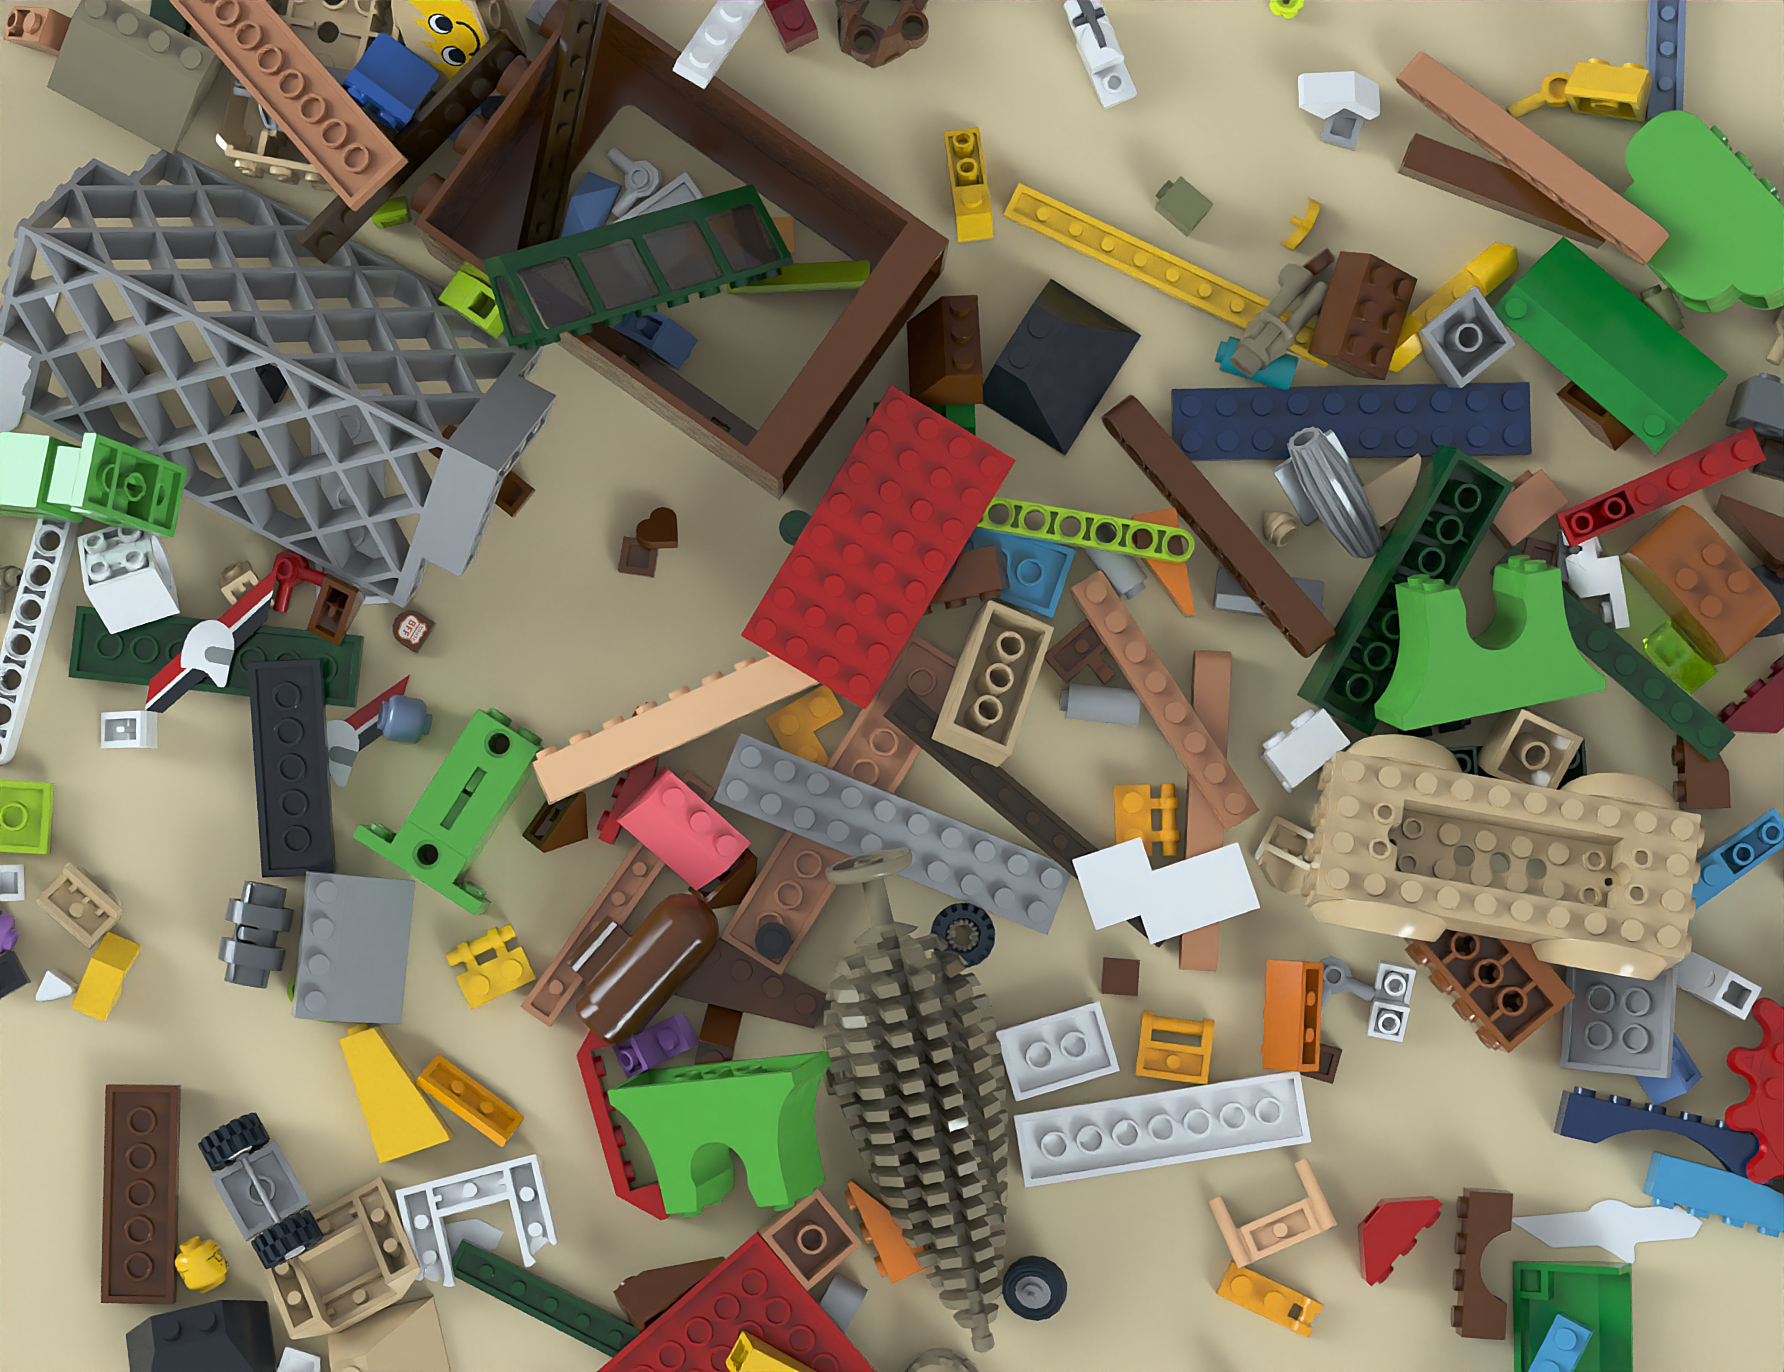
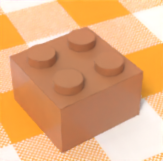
M817 1187L813 1189L814 1194L797 1199L794 1207L777 1212L757 1229L759 1234L806 1291L810 1290L863 1245Z

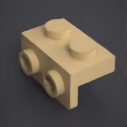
M68 862L63 867L62 874L37 897L36 903L90 950L120 920L123 909L120 907L121 902L112 892L108 890L103 892L93 883L94 879L87 870L80 866L76 868Z

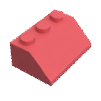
M665 766L616 820L696 891L727 871L751 844L748 839Z

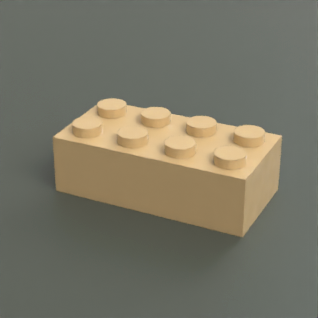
M989 599L975 613L932 739L996 767L1009 758L1012 754L1054 627Z

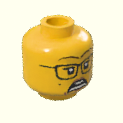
M195 1236L180 1245L182 1252L176 1257L174 1263L190 1290L199 1289L201 1293H205L226 1280L225 1273L229 1269V1263L214 1239L201 1240L199 1236Z

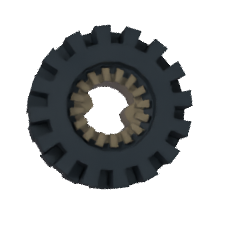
M955 903L944 908L936 916L931 927L932 934L938 935L948 943V948L944 951L956 952L968 962V964L964 965L965 968L980 964L989 956L995 944L996 934L991 918L984 910L973 904ZM959 925H967L973 931L969 935L971 942L965 946H960L953 940L956 936L954 929Z

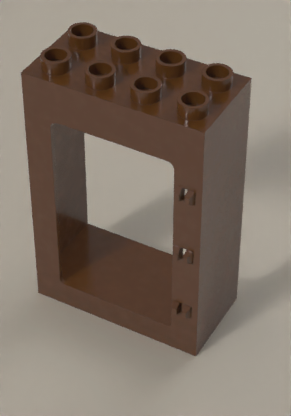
M557 0L543 19L539 33L549 40L533 62L519 55L510 63L501 76L496 91L503 95L505 100L492 118L488 121L480 114H475L463 127L453 146V150L463 157L448 178L444 179L436 172L432 173L419 187L410 204V209L420 215L414 225L430 255L457 273L460 270L491 289L484 260L517 251L568 0ZM608 2L572 174L617 112L626 105H632L746 185L753 184L759 194L793 216V218L853 260H868L871 263L872 273L758 431L609 326L604 327L602 321L593 323L594 331L575 337H572L571 331L560 333L561 341L556 342L559 346L780 500L944 271L949 239L716 76H713L706 88L703 89L672 71L681 52ZM527 268L517 271V275L545 328L592 315ZM498 275L503 297L517 310L515 315L528 323L505 276ZM532 292H536L540 298L549 303L548 306L531 295ZM624 354L627 359L640 367L638 369L634 368L621 357ZM715 418L718 423L730 429L728 433L711 422L712 419Z

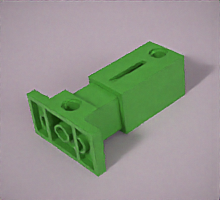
M0 432V515L82 523L83 517L86 516L115 527L140 529L160 537L174 538L187 467L97 433L84 432L82 447H78L51 436Z

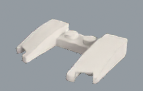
M538 1154L395 1191L404 1230L421 1267L419 1274L415 1278L419 1281H422L425 1273L443 1277V1286H456L443 1220L444 1216L509 1200L525 1267H530L537 1262L532 1255L550 1241L553 1246L558 1243L540 1155Z

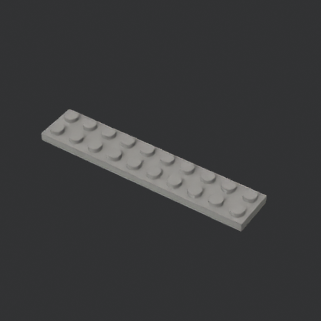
M742 733L738 736L713 798L716 802L853 857L895 848L911 849L913 858L911 865L895 874L1046 935L1071 877L1069 872L1051 858Z

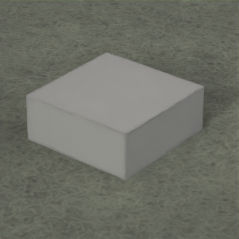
M1345 108L1326 118L1319 141L1354 151L1364 117Z

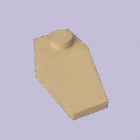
M1419 453L1362 487L1371 503L1379 528L1384 526L1387 531L1392 529L1416 487L1422 462Z

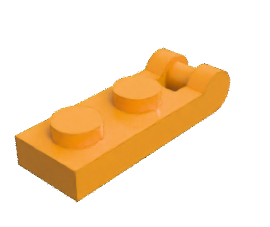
M1232 1260L1216 1291L1217 1295L1309 1338L1313 1329L1310 1325L1315 1314L1319 1315L1324 1305L1245 1266L1238 1269L1236 1263ZM1293 1303L1303 1307L1297 1319L1288 1315Z

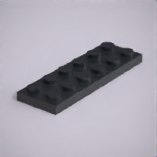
M322 658L248 662L262 878L306 876V871L336 873Z

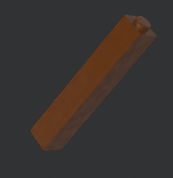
M1417 133L1410 140L1398 171L1399 174L1597 249L1607 241L1510 168Z

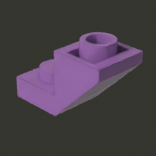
M683 1011L640 1032L638 1036L630 1037L623 1046H612L628 1079L698 1045L699 1042Z

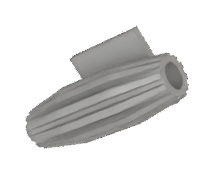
M1315 427L1304 428L1302 431H1298L1287 443L1291 457L1272 470L1296 513L1305 526L1320 517L1325 527L1352 557L1357 559L1373 557L1379 551L1383 538L1371 503L1362 489L1364 484L1335 433L1330 429L1323 434L1319 428Z

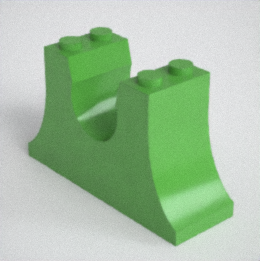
M1516 555L1509 557L1508 563L1495 565L1492 587L1496 600L1495 614L1487 629L1473 638L1470 637L1466 627L1467 609L1459 588L1445 584L1443 579H1430L1428 574L1412 575L1407 577L1408 582L1395 584L1400 628L1399 652L1390 683L1382 696L1374 704L1377 719L1407 731L1607 690L1605 675L1597 672L1585 661L1572 639L1565 615L1561 570L1558 567L1546 564V560H1531L1529 555Z
M828 1051L648 1069L607 1090L610 1105L618 1109L629 1119L647 1146L656 1169L666 1214L681 1213L683 1218L700 1215L703 1213L705 1206L720 1203L722 1196L734 1189V1164L729 1154V1147L740 1156L745 1165L748 1178L747 1184L758 1207L773 1206L775 1211L792 1208L795 1206L797 1199L811 1196L814 1194L813 1189L826 1182L817 1144L814 1112L819 1084L823 1075L831 1066Z

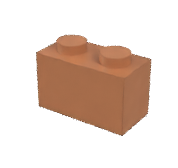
M1528 469L1512 482L1515 489L1508 494L1489 527L1506 550L1515 546L1569 503L1543 469L1538 470L1534 474Z

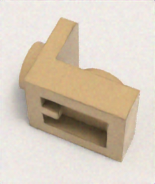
M248 560L242 564L239 562L231 564L222 571V577L218 579L220 590L232 606L260 582ZM273 597L271 598L270 606L275 604Z

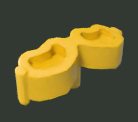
M1308 197L1310 203L1304 220L1302 221L1293 215L1290 222L1297 225L1298 228L1286 241L1280 243L1292 251L1307 237L1322 204Z

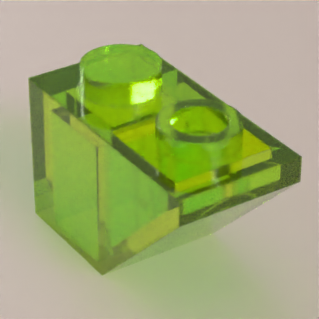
M1671 618L1643 640V650L1671 680L1690 695L1719 672Z

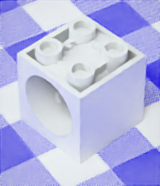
M111 526L77 537L85 592L110 634L180 613L171 558L157 535L140 529Z

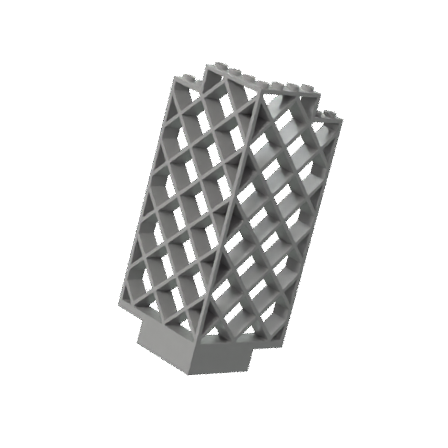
M163 149L156 155L151 154L146 160L144 167L139 171H133L130 176L95 158L83 168L78 167L71 179L65 185H58L52 197L46 202L41 201L28 219H21L14 232V238L17 239V242L8 260V266L11 267L9 277L2 287V294L5 297L3 305L0 307V340L32 356L28 364V368L31 369L30 378L22 390V395L25 396L22 412L83 442L84 432L97 433L187 467L183 495L403 608L419 589L428 561L461 577L476 557L503 479L546 424L557 396L526 380L537 367L544 346L524 350L523 344L509 347L504 330L497 340L438 300L445 287L351 239L329 259L327 264L331 266L300 267L296 257H315L297 240V237L313 221L312 219L176 150L174 155ZM163 179V180H165V181H167V182H169V183H171V184H173V185H157V184ZM63 217L68 218L72 227L53 228ZM190 217L194 226L159 227L156 218ZM217 217H237L253 226H220ZM93 218H130L133 227H97ZM38 249L52 275L33 280L31 279V274ZM235 258H269L272 267L240 268ZM174 259H209L213 268L178 269ZM111 260H148L151 269L116 270ZM111 278L133 316L114 321L92 283ZM63 292L84 330L66 335L44 297ZM375 297H393L410 307L380 308ZM347 298L351 309H320L316 299ZM288 299L293 310L259 311L255 300ZM193 301H228L232 311L198 312ZM190 320L194 321L214 357L194 362L173 325ZM511 322L515 337L531 333V331ZM144 334L164 371L145 375L125 338ZM454 337H471L487 345L488 348L460 349ZM426 338L431 350L401 351L395 339ZM367 340L372 351L340 352L335 341ZM308 342L313 353L280 354L274 343ZM95 347L115 384L97 388L77 352ZM273 362L276 363L295 399L274 404L254 367ZM52 371L63 387L67 397L60 398L48 392ZM225 375L245 411L224 416L205 380ZM496 379L485 394L481 392L476 380ZM447 381L452 393L422 394L416 382ZM388 383L393 395L361 396L356 384ZM175 388L195 424L176 429L156 393ZM126 401L146 437L138 438L122 430L108 406ZM358 405L377 440L354 445L336 409ZM306 417L325 452L304 457L285 422ZM461 424L449 440L443 438L437 426ZM256 430L275 465L255 469L236 435ZM206 442L226 477L215 478L200 470L187 447ZM439 447L443 451L432 481L417 452ZM388 459L406 493L384 498L365 464ZM337 472L355 505L334 510L315 476ZM287 484L305 517L295 519L279 511L266 488ZM418 513L421 516L410 545L395 518ZM366 525L384 557L373 559L357 551L345 529Z

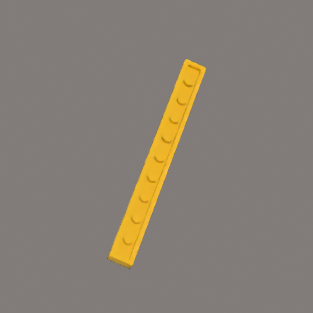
M1018 183L1003 214V217L1244 331L1248 322H1253L1255 314L1262 312L1271 302L1021 183ZM1286 309L1279 319L1285 323L1293 311ZM1309 320L1293 339V345L1285 350L1326 369L1328 363L1308 354L1317 325L1316 322Z

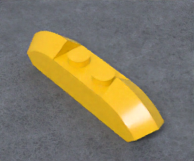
M1495 241L1404 320L1389 370L1398 373L1423 351L1419 330L1472 287H1477L1485 298L1519 268L1517 246Z

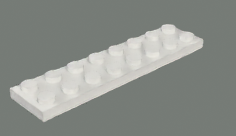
M1295 1071L1271 1073L1209 1083L1207 1085L1202 1084L1013 1115L1025 1188L1311 1142L1300 1072Z

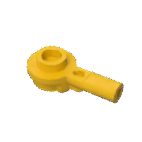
M1562 72L1549 74L1542 81L1539 92L1506 107L1507 113L1516 119L1544 104L1552 108L1565 107L1569 104L1564 92L1570 76Z

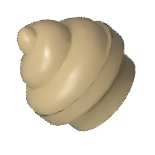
M1265 512L1263 517L1265 539L1270 544H1276L1278 547L1289 544L1299 532L1296 518L1289 512Z

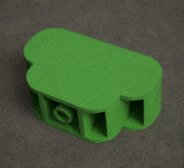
M1667 111L1655 116L1632 137L1628 145L1626 165L1634 182L1622 194L1624 199L1655 220L1669 234V238L1646 265L1668 288L1670 287L1672 293L1686 307L1699 313L1710 314L1723 311L1739 299L1746 305L1760 310H1771L1784 306V206L1780 203L1781 199L1777 195L1778 191L1764 176L1759 180L1755 177L1757 174L1752 169V163L1740 151L1735 154L1731 152L1733 149L1727 143L1729 140L1715 125L1709 129L1697 116L1686 111Z

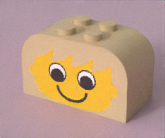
M391 0L394 24L397 29H400L405 41V47L438 71L439 77L431 88L437 93L499 29L524 54L527 51L508 0ZM495 89L489 96H500L501 94Z

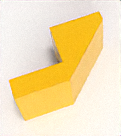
M108 931L90 959L72 1003V1008L105 1022L121 996L123 979L138 957L141 945Z

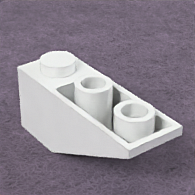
M1692 951L1682 961L1671 967L1678 969L1677 987L1737 1019H1746L1762 989L1738 974Z

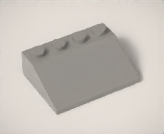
M306 871L291 1014L294 1018L401 1024L415 880Z

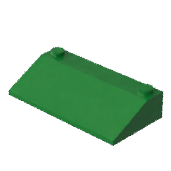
M1564 236L1510 288L1492 309L1499 320L1646 443L1650 448L1649 452L1654 457L1729 375Z
M1605 1261L1513 1262L1514 1372L1529 1371L1557 1314L1561 1312L1594 1329L1573 1372H1633L1632 1263Z

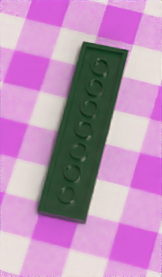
M77 606L68 677L149 686L150 680L182 652L187 635L192 628L207 620L167 616L110 634L95 608ZM261 625L234 650L227 683L224 687H218L211 677H204L190 690L250 697L248 662L322 658L325 705L356 708L364 637L346 634L342 643L337 646L307 630Z

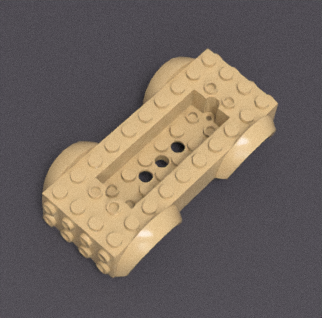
M1398 734L1364 738L1352 744L1344 752L1336 751L1330 761H1325L1324 768L1319 769L1316 790H1321L1322 793L1318 804H1314L1311 817V825L1317 827L1313 839H1309L1306 851V860L1311 861V867L1308 874H1304L1301 886V896H1306L1305 907L1310 908V911L1319 922L1436 942L1442 933L1448 929L1531 944L1539 961L1651 981L1662 971H1666L1682 961L1690 953L1692 935L1687 934L1689 920L1694 918L1696 911V899L1691 898L1693 884H1697L1700 876V863L1696 862L1697 848L1700 849L1702 847L1705 829L1700 826L1701 815L1680 811L1671 792L1655 781L1631 774L1597 773L1574 779L1557 790L1463 773L1454 754L1444 746L1431 740ZM1458 847L1469 848L1474 854L1472 865L1468 867L1457 865L1453 858L1455 849ZM1491 856H1503L1508 862L1507 872L1496 873L1493 871L1489 863ZM1537 859L1545 864L1546 875L1544 878L1534 880L1527 875L1526 864L1528 861Z

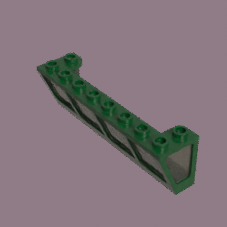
M753 184L484 260L509 347L523 344L524 350L561 341L560 333L571 331L572 337L594 331L592 324L603 321L604 327L625 322L624 314L635 311L637 318L658 312L656 305L667 302L668 308L689 303L688 295L698 292L700 299L721 293L720 285L729 283L730 288L735 289L752 284L755 281L782 275L781 267L794 264L789 250Z

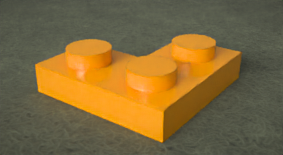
M822 685L767 716L765 720L782 750L826 767L830 760L814 732L845 714L831 689Z

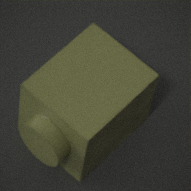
M1181 176L1174 184L1168 180L1155 195L1159 199L1155 210L1186 237L1206 216L1213 205L1210 200Z

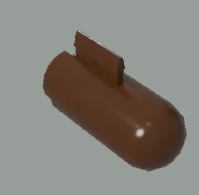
M685 893L669 895L653 909L631 935L612 917L607 915L566 961L586 981L584 984L586 993L576 1004V1012L583 1023L598 1037L613 1046H623L632 1034L638 1036L714 949L719 938L718 919L709 905L694 895Z

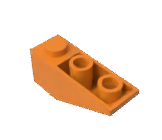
M853 1178L847 1180L849 1189L844 1191V1195L851 1210L858 1209L864 1222L859 1224V1228L867 1245L873 1242L879 1255L874 1257V1261L881 1277L883 1278L888 1275L891 1283H894L927 1268H922L914 1257L915 1253L926 1251L925 1246L921 1245L914 1249L906 1244L902 1237L903 1228L895 1225L890 1216L891 1208Z

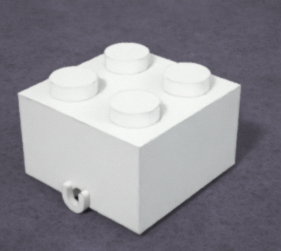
M1312 708L1304 711L1291 722V725L1294 727L1293 730L1287 734L1282 730L1262 744L1266 751L1259 755L1288 794L1292 792L1290 788H1294L1325 764L1326 760H1330L1336 751H1341L1346 746H1351V742L1324 708L1316 712Z

